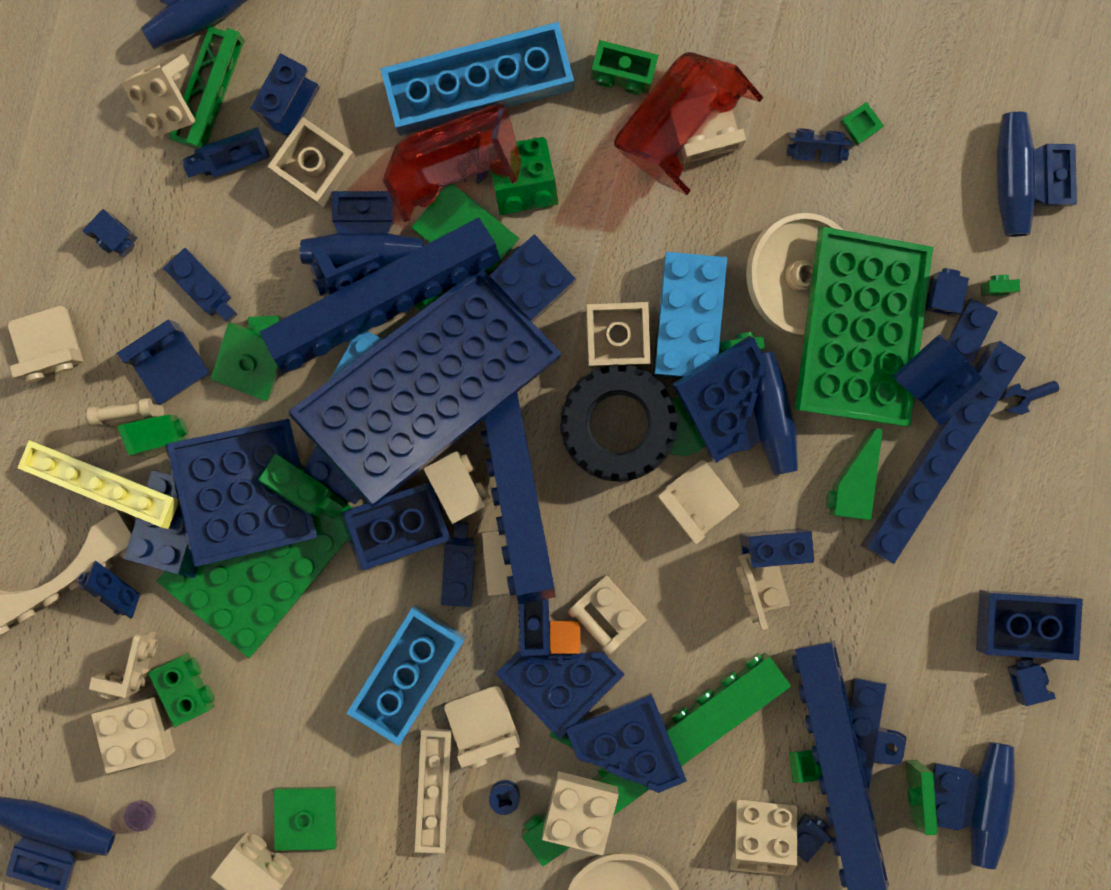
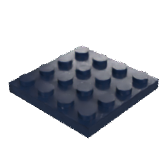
M290 419L191 438L165 445L193 567L317 538L312 514H307L257 481L275 454L301 470Z

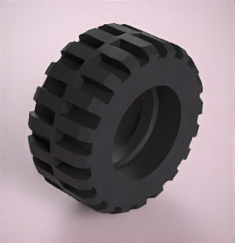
M613 364L601 369L599 367L592 370L587 376L581 377L574 388L568 392L560 414V433H562L563 444L573 461L585 472L607 481H630L652 472L668 456L676 438L677 413L673 399L667 392L666 387L649 372L642 371L631 365L618 366V364ZM625 395L640 403L647 415L648 428L644 439L637 447L627 452H611L602 448L595 441L591 433L590 419L592 412L599 402L609 396Z

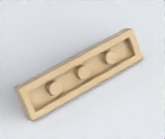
M421 729L415 852L445 854L452 743L451 729Z

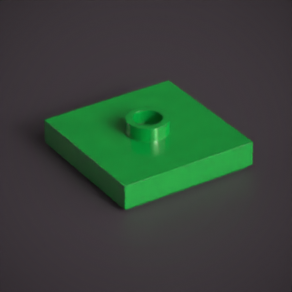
M231 322L227 325L211 379L267 402L271 397L279 367L273 360L261 334Z
M906 760L910 821L925 835H936L938 832L933 772L918 760Z
M336 786L276 787L274 789L275 851L336 849Z

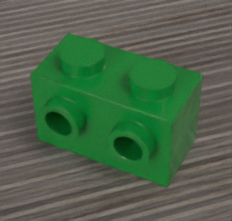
M599 40L592 66L591 79L596 80V84L602 87L613 88L616 85L624 87L626 92L633 95L649 94L659 55Z
M189 653L148 672L174 728L215 707L213 704L215 700L213 692L207 684H203L199 675L201 674L200 665L194 657H190Z

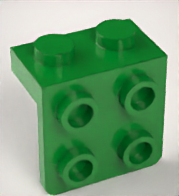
M539 137L489 147L488 155L499 215L559 204L546 138Z

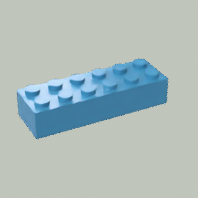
M559 22L380 68L399 136L574 90V79Z

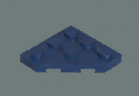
M751 336L743 339L672 384L711 460L715 463L742 447L745 438L743 432L747 418L752 415L758 395L756 393L760 376H764L767 366L755 338Z
M517 652L496 672V675L559 740L567 734L566 727L578 723L625 676L603 652L580 654L550 653V655L521 656Z
M652 693L566 727V732L577 759L592 763L612 774L646 786L657 793L687 782Z

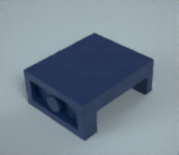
M281 53L253 102L251 109L265 126L289 137L301 118L305 116L320 86L305 77L308 72L306 66Z
M795 528L740 533L741 555L750 553V563L753 568L814 562L812 531Z

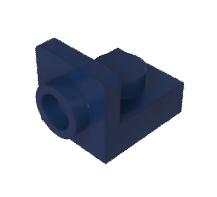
M805 813L797 822V855L806 863L809 862L825 841L829 844L832 842V837L828 833L830 826L817 815L812 819Z

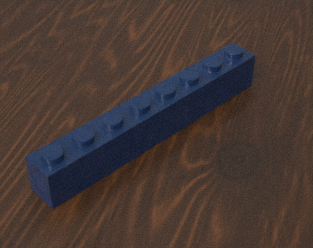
M478 217L260 331V334L281 372L284 374L288 371L296 370L305 362L317 356L325 355L330 349L343 342L355 339L362 332L372 327L380 326L387 319L410 310L421 301L437 296L440 291L454 284L462 283L467 277L480 270L490 268L494 263L501 260L496 243Z
M1001 341L988 345L975 366L976 370L988 382V385L942 426L938 423L862 542L861 546L885 562L892 564L896 562L1026 358L1025 356Z
M516 393L482 420H485L486 430L481 431L484 449L490 448L491 458L486 459L489 478L495 477L497 487L491 488L494 506L500 505L502 516L496 517L499 536L505 535L507 546L501 547L505 565L511 564L513 576H507L510 596H517L518 604L555 598L556 593L518 393Z
M835 640L798 647L795 649L796 655H792L794 670L796 673L801 674L803 685H799V694L802 703H807L809 715L805 716L807 730L809 734L813 733L816 745L812 746L815 764L821 765L823 776H819V785L822 795L827 794L829 807H826V817L829 826L834 825L836 837L832 838L835 856H840L843 868L839 869L841 885L843 888L847 887L848 890H887L889 881Z

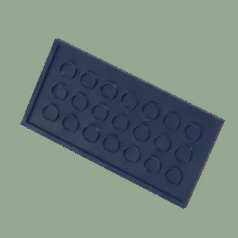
M480 270L467 277L462 283L456 284L290 409L289 416L373 508L560 359L562 353L483 270Z

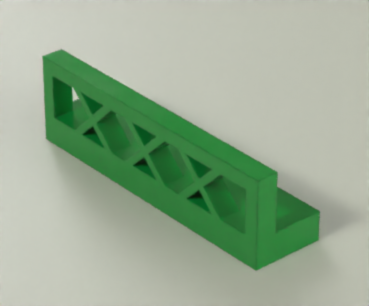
M211 26L208 27L183 97L195 118V123L192 124L187 138L179 136L181 129L171 131L169 136L171 141L194 149L208 144L245 41L239 31L230 28L223 31ZM215 36L223 39L216 56H214L211 50ZM214 64L208 82L204 84L201 78L202 70ZM204 92L198 110L194 112L191 106L192 98Z

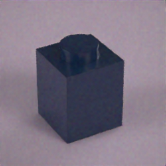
M947 268L942 269V272L939 271L933 274L928 289L925 311L952 317L961 314L969 278L960 276L961 272L958 270Z

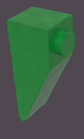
M171 414L117 426L129 456L156 457L167 452L165 447L167 443L187 440L186 435H188V429L183 419H178L177 415Z
M883 429L869 430L834 482L832 491L828 490L826 508L830 509L829 515L871 520Z

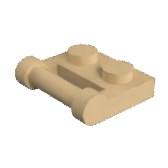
M151 398L140 399L133 404L107 406L102 409L98 406L87 408L89 424L99 427L122 425L164 415L163 406L153 404Z
M607 574L566 611L572 618L576 617L602 646V652L606 656L614 652L622 642L647 621L644 615ZM591 602L618 633L610 638L584 609L585 606Z

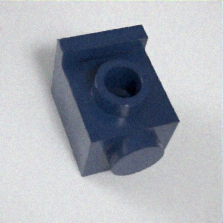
M104 209L82 230L87 236L95 239V242L108 254L114 251L122 258L133 250L134 242L138 239L113 214Z
M1020 658L1016 660V665L1007 667L1018 703L1027 707L1056 699L1054 692L1046 688V685L1049 684L1046 670L1040 664H1037L1034 658Z

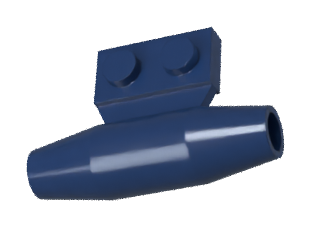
M160 0V2L167 6L145 23L141 30L153 50L193 36L232 14L248 0Z
M1021 111L1002 115L997 146L998 204L1006 237L1030 235L1035 201L1043 206H1073L1077 204L1076 145L1045 144L1035 149L1028 114Z
M332 191V222L338 233L301 239L300 259L302 264L309 265V263L313 262L311 249L323 245L335 269L376 251L382 253L386 266L423 247L424 241L420 238L388 233L394 224L393 191Z
M773 351L765 352L762 355L767 366L764 376L761 375L758 382L756 402L751 417L747 418L743 432L745 438L742 447L734 452L749 450L761 441L773 474L779 475L798 471L797 433L783 375Z
M989 742L978 777L966 768L935 763L933 777L937 827L953 830L970 827L971 864L986 869H996L1009 830L1015 789L1014 746Z
M0 796V826L23 837L13 847L6 876L52 890H67L76 862L73 852L107 856L112 848L116 833L83 815L38 801Z

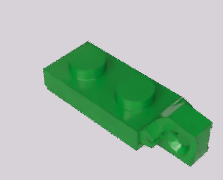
M277 454L273 455L257 480L307 514H313L318 517L323 512L334 519L338 517L343 509L342 506L330 499L333 493L326 486Z

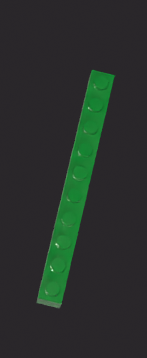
M757 653L744 663L746 665L744 669L737 674L735 671L728 673L720 680L722 685L713 691L710 689L705 690L696 697L697 703L689 709L682 707L671 716L672 721L665 725V728L681 766L791 687L768 654L760 655ZM601 767L597 770L599 774L591 779L618 787L619 796L614 815L650 790L646 786L612 774ZM547 812L541 816L535 814L523 824L525 828L522 829L521 836L543 867L570 848L542 840V831Z

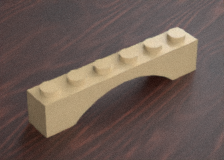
M116 511L93 525L78 556L65 571L52 581L28 591L12 592L0 590V637L10 631L8 626L15 621L21 624L35 616L34 610L39 606L44 605L46 608L62 599L60 593L68 588L71 592L78 589L79 583L76 582L78 576L83 572L89 574L94 561L99 562L109 570L113 567L111 561L119 556L124 559L135 525L130 516L125 512Z

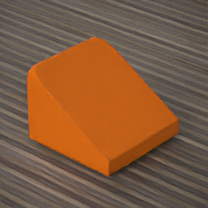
M550 621V653L580 654L579 621Z

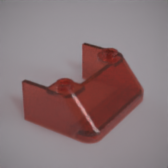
M693 52L684 53L673 62L615 137L614 146L626 158L660 184L688 195L691 190L680 179L683 163L677 157L684 144H687V140L695 134L712 111L716 113L729 112L735 108L741 97L760 102L763 96L737 65Z
M503 103L491 105L412 135L395 146L383 177V182L404 222L411 220L414 207L418 205L419 207H426L436 200L435 196L441 187L492 169L495 175L509 177L512 184L518 182L522 161L510 116Z

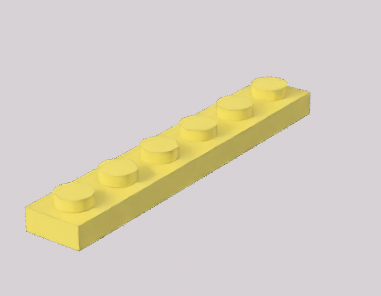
M30 440L18 465L20 470L165 529L169 528L179 504L178 499Z

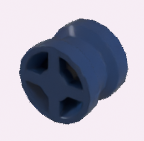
M510 780L496 782L492 786L489 796L491 808L500 815L513 813L519 805L520 790L518 786Z

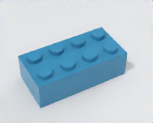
M676 252L665 253L653 376L681 379L718 356L727 257Z
M414 605L346 714L399 746L466 636L417 605Z

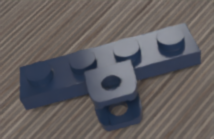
M856 678L850 711L869 791L874 762L888 765L900 764L904 758L907 737L899 731L880 727L887 683ZM887 744H895L897 751H890L887 748Z

